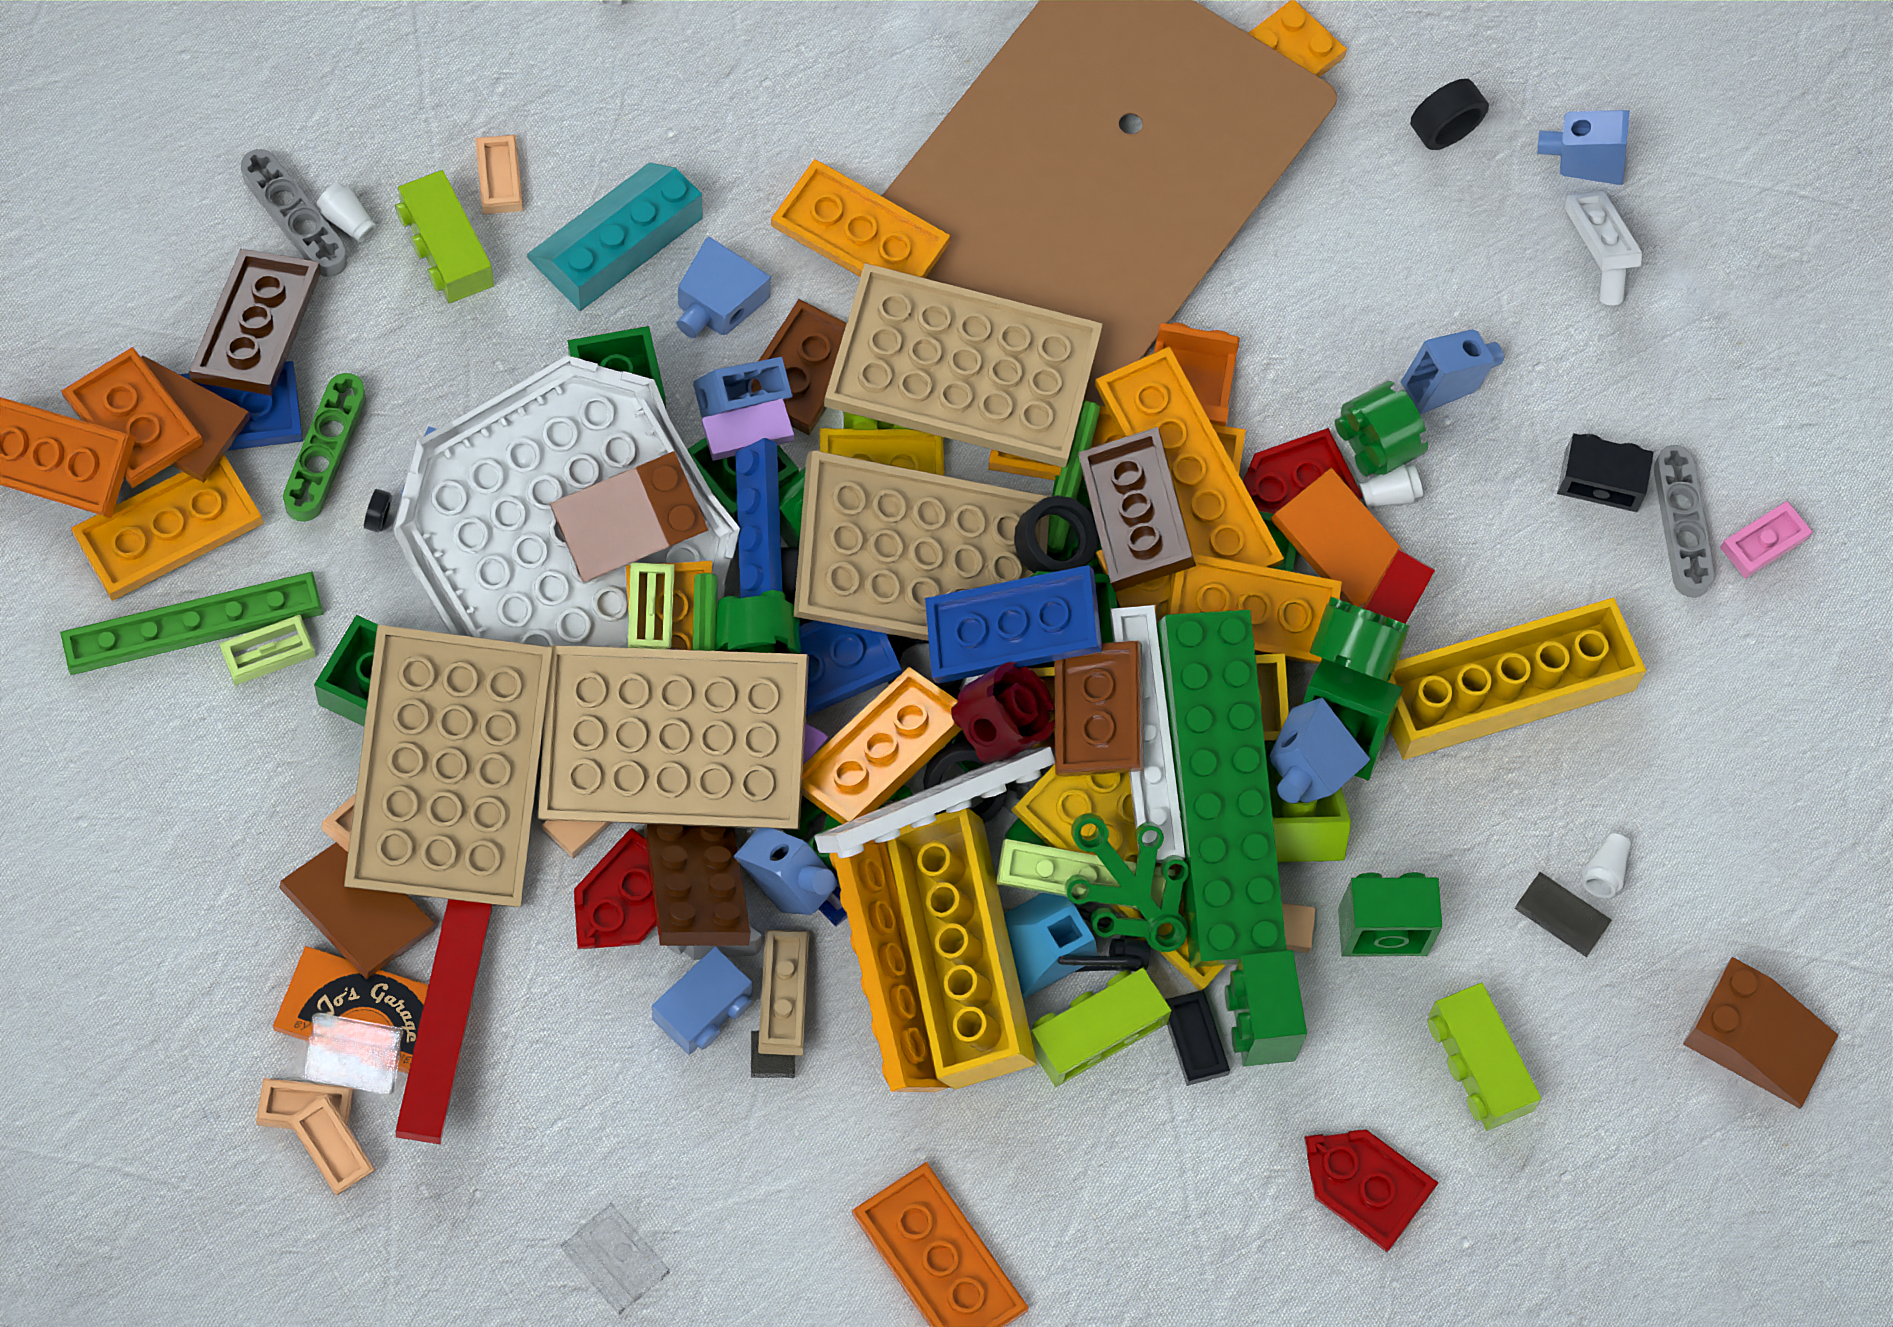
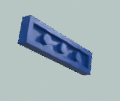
M762 438L735 452L738 526L740 527L738 535L740 598L760 596L761 593L769 590L783 592L777 442Z

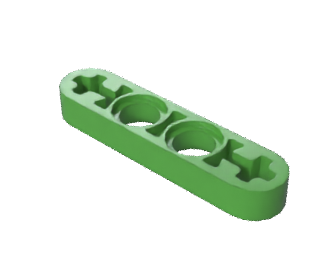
M352 373L338 374L328 383L284 489L283 500L286 512L296 521L306 522L313 520L321 512L364 408L366 395L363 382ZM347 388H352L354 396H347L343 405V412L339 410L341 405L339 393H345ZM337 421L344 426V429L336 437H326L320 432L322 426L327 422ZM320 456L329 461V466L323 472L313 473L306 468L307 462L313 457ZM305 482L311 484L309 488L311 502H304L302 507H298L295 498L301 499L306 490Z

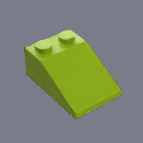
M1266 742L1265 752L1277 863L1345 861L1351 819L1342 787L1330 796L1308 803L1301 800L1297 803H1289L1283 800L1277 792V786L1283 778L1271 764L1269 757L1275 742Z

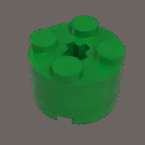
M1386 381L1344 403L1341 407V417L1334 421L1339 436L1344 441H1349L1356 454L1354 457L1356 466L1365 477L1371 474L1376 476L1380 474L1386 475L1396 468L1420 457L1428 450V441L1421 445L1420 433L1426 431L1417 407L1404 390L1396 393L1391 389L1395 384L1392 381Z
M776 590L765 591L760 596L745 598L735 596L723 597L718 601L716 651L802 654L799 617H793L794 605L786 601L783 592Z
M1330 596L1309 653L1389 682L1410 625Z

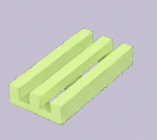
M631 563L627 648H671L674 564ZM639 573H647L645 640L637 639ZM656 573L665 574L662 640H654Z
M301 615L219 643L235 686L316 657ZM294 631L298 632V635L289 637L276 643L271 642L262 645L256 650L239 655L237 657H233V653L244 650L246 648L258 645L260 643L269 641L271 639L283 636Z

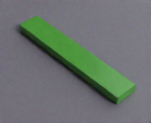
M311 571L61 631L60 635L70 675H75L249 633L297 615H301L303 620L324 614L314 574Z

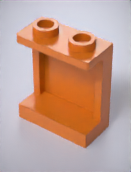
M1160 323L1154 353L1170 346L1211 424L1226 427L1229 397L1240 338L1222 330L1205 331L1190 328L1183 323Z

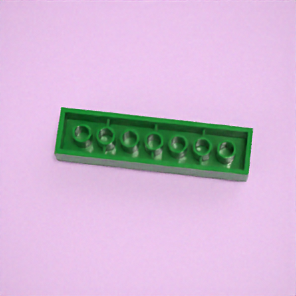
M1250 610L1165 615L1156 625L1184 842V860L1189 867V876L1183 882L1182 894L1185 920L1188 925L1187 943L1190 968L1235 965L1238 963L1241 955L1286 951Z

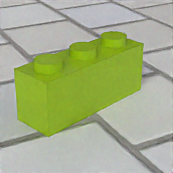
M443 169L398 186L400 203L395 204L396 213L402 226L407 227L410 225L414 233L411 241L420 260L426 258L431 267L427 269V273L436 292L442 290L450 304L493 287L492 265Z
M1144 967L1132 974L1129 970L1120 972L1107 982L1108 987L1095 995L1092 991L1085 992L1070 1003V1009L1058 1016L1055 1012L1048 1013L1032 1025L1034 1029L1031 1030L1030 1034L1035 1056L1055 1088L1167 1025L1171 1009Z
M1483 982L1435 1001L1428 1014V1027L1434 1040L1437 1043L1442 1042L1449 1056L1447 1064L1451 1075L1457 1082H1462L1468 1094L1467 1105L1473 1118L1476 1121L1481 1120L1486 1131H1489L1534 1112L1542 1098Z

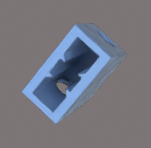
M1630 110L1567 112L1564 116L1563 132L1539 130L1537 154L1561 156L1560 174L1563 176L1623 185Z
M708 236L679 284L678 306L685 312L676 322L677 327L690 338H695L705 326H708L720 335H727L771 297V276Z
M1474 329L1432 338L1423 343L1402 378L1401 383L1419 413L1423 414L1478 390L1491 368L1503 363V351L1496 342L1485 344L1478 331Z
M782 357L715 369L698 378L693 383L702 418L782 398L786 400L792 397ZM753 379H757L760 382L762 390L752 393L751 383Z
M1323 698L1292 708L1269 755L1271 764L1283 778L1277 786V792L1283 800L1289 803H1297L1299 800L1308 803L1332 795L1370 760Z
M758 828L734 855V858L783 913L812 915L838 886V879L806 842L773 828ZM773 857V858H777V859H780V860H778V861H772L771 858Z

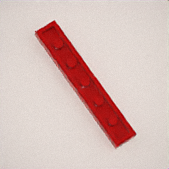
M452 899L447 901L395 1130L396 1138L441 1145L492 913V904Z

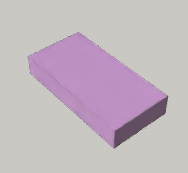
M783 398L702 418V428L713 461L735 456V452L762 438L777 442V445L794 441L793 429Z

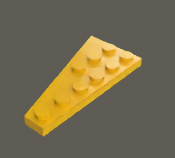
M1054 764L1011 809L1049 847L1090 855L1096 854L1083 851L1076 845L1071 835V827L1075 819L1080 815L1086 813L1096 814L1105 822L1109 830L1108 841L1122 860L1137 863L1138 844L1135 838L1136 827L1129 772L1059 777L1055 774ZM1084 825L1081 829V834L1083 836L1092 835L1096 830V825ZM1157 863L1155 866L1161 867V863ZM1173 864L1169 867V869L1176 870L1175 876L1180 873L1179 864ZM1181 893L1178 912L1185 919L1183 894ZM1111 905L1122 917L1145 919L1137 909ZM1163 923L1158 928V933L1161 935L1168 934L1172 930V924ZM1187 938L1178 949L1171 952H1160L1198 990H1203L1225 967V965L1190 968Z

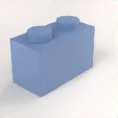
M714 947L651 1006L652 1020L688 1055L693 1053L698 1047L704 1050L719 1036L721 1032L719 1027L730 1017L736 1020L750 1007L752 1003L750 998L752 997L753 982L721 951Z

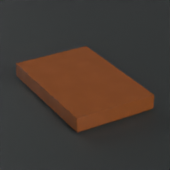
M798 299L758 361L782 357L792 393L791 398L783 400L791 426L810 435L827 407H824V399L847 323ZM753 379L751 383L752 393L762 390L761 384L757 379Z
M142 355L143 361L202 436L204 442L202 446L177 460L171 466L204 483L249 421V411Z
M1140 641L1102 643V652L1054 661L1055 774L1059 777L1144 771L1142 644Z
M335 842L280 881L279 888L362 976L368 979L433 932L435 924L406 894L344 887L348 852Z

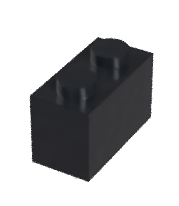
M1573 433L1564 453L1557 494L1638 512L1647 494L1654 452L1642 449L1633 443L1619 444L1602 440L1594 434L1580 435Z

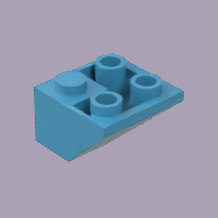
M1041 893L1004 913L1023 999L1084 967L1061 965L1058 963L1060 956H1098L1094 936L1075 905L1065 896Z

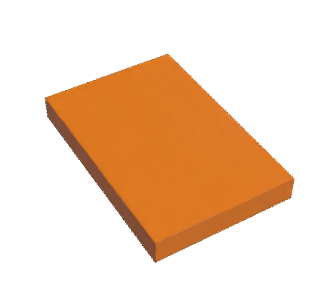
M133 347L61 390L64 399L81 421L136 437L124 475L125 480L132 489L204 444L202 436Z
M1332 468L1270 518L1321 578L1342 581L1340 600L1358 607L1366 602L1397 549L1399 548L1404 551Z

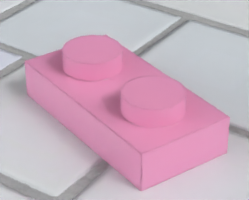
M1786 501L1725 539L1720 549L1746 579L1808 540L1813 531L1790 503Z

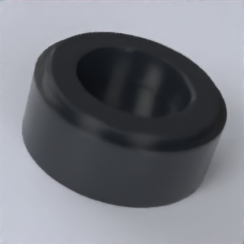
M377 488L374 490L367 508L364 529L377 533L382 531L392 502L390 492Z

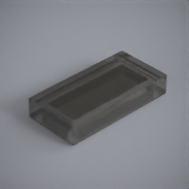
M1542 872L1538 873L1514 908L1586 958L1612 921L1609 917Z

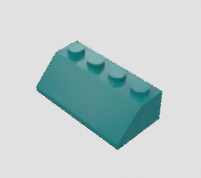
M649 162L527 253V258L579 311H582L702 220V193L676 167Z

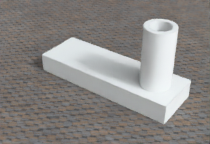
M1605 191L1566 195L1565 210L1602 270L1599 300L1606 305H1619L1624 300L1626 268L1641 266L1642 251Z

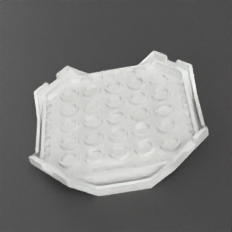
M566 355L526 380L416 441L393 531L411 570L449 634L545 647L557 645L627 648L628 605L626 565L582 582L549 503L675 451L708 531L632 563L660 564L712 561V574H715L718 578L717 609L718 601L723 598L726 586L724 583L730 560L733 559L740 527L712 494L669 419L655 380L625 371H615L598 366V364Z

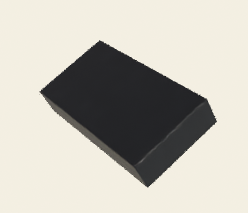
M1204 989L1165 999L1171 1009L1167 1027L1186 1085L1189 1086L1229 1075L1230 1068Z

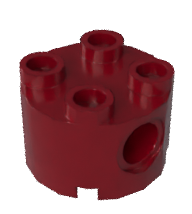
M1009 661L965 685L958 695L957 703L951 708V716L954 723L962 728L967 740L975 748L978 758L986 764L1007 760L1049 738L1055 728V719L1049 722V711L1054 709L1053 700L1044 682L1030 668L1026 666L1021 669L1014 667L1016 662Z

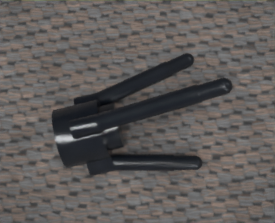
M1076 908L1081 917L1090 922L1092 912ZM1102 917L1098 920L1097 925L1107 928L1112 920ZM1121 935L1119 939L1113 938L1111 940L1108 956H1060L1058 963L1061 965L1084 966L1075 972L1125 970L1136 972L1143 967L1146 971L1149 965L1151 946L1144 937Z

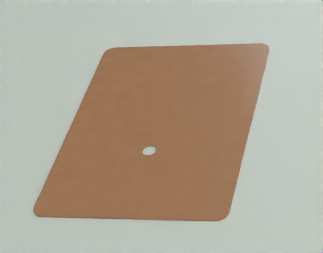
M1040 0L886 189L882 197L951 235L949 246L925 279L1102 323L1083 401L1087 400L1100 406H1105L1095 387L1096 379L1138 361L1144 356L1157 338L1160 323L1168 324L1335 107L1337 94L1328 82L1194 0ZM1127 114L1136 115L1142 121V128L1135 134H1127L1119 127L1120 119Z

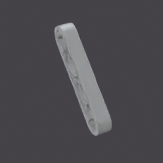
M255 149L248 152L241 161L242 176L248 188L303 258L320 263L322 276L333 277L340 274L347 265L346 249L342 240L271 152L264 149ZM259 165L262 169L267 168L270 182L266 184L263 175L259 171H253V167ZM280 191L290 192L294 196L293 200L284 206L276 205L271 201L273 195ZM301 220H311L317 225L315 230L309 234H299L294 230V227ZM320 241H322V246L328 254H335L334 260L330 261L326 257L321 258L320 249L317 245Z
M1670 445L1661 450L1654 464L1656 488L1673 583L1682 595L1696 598L1705 594L1714 580V565L1694 458L1686 448L1679 445ZM1669 459L1674 460L1676 466H1682L1677 474L1678 482L1672 483L1675 478L1674 469L1672 466L1667 465ZM1675 494L1687 497L1691 503V508L1685 511L1674 508L1670 502V497ZM1688 531L1694 534L1698 545L1692 548L1682 546L1677 540V533ZM1695 558L1696 560L1693 563L1694 574L1697 577H1702L1699 583H1694L1692 577H1686L1691 568L1690 560Z

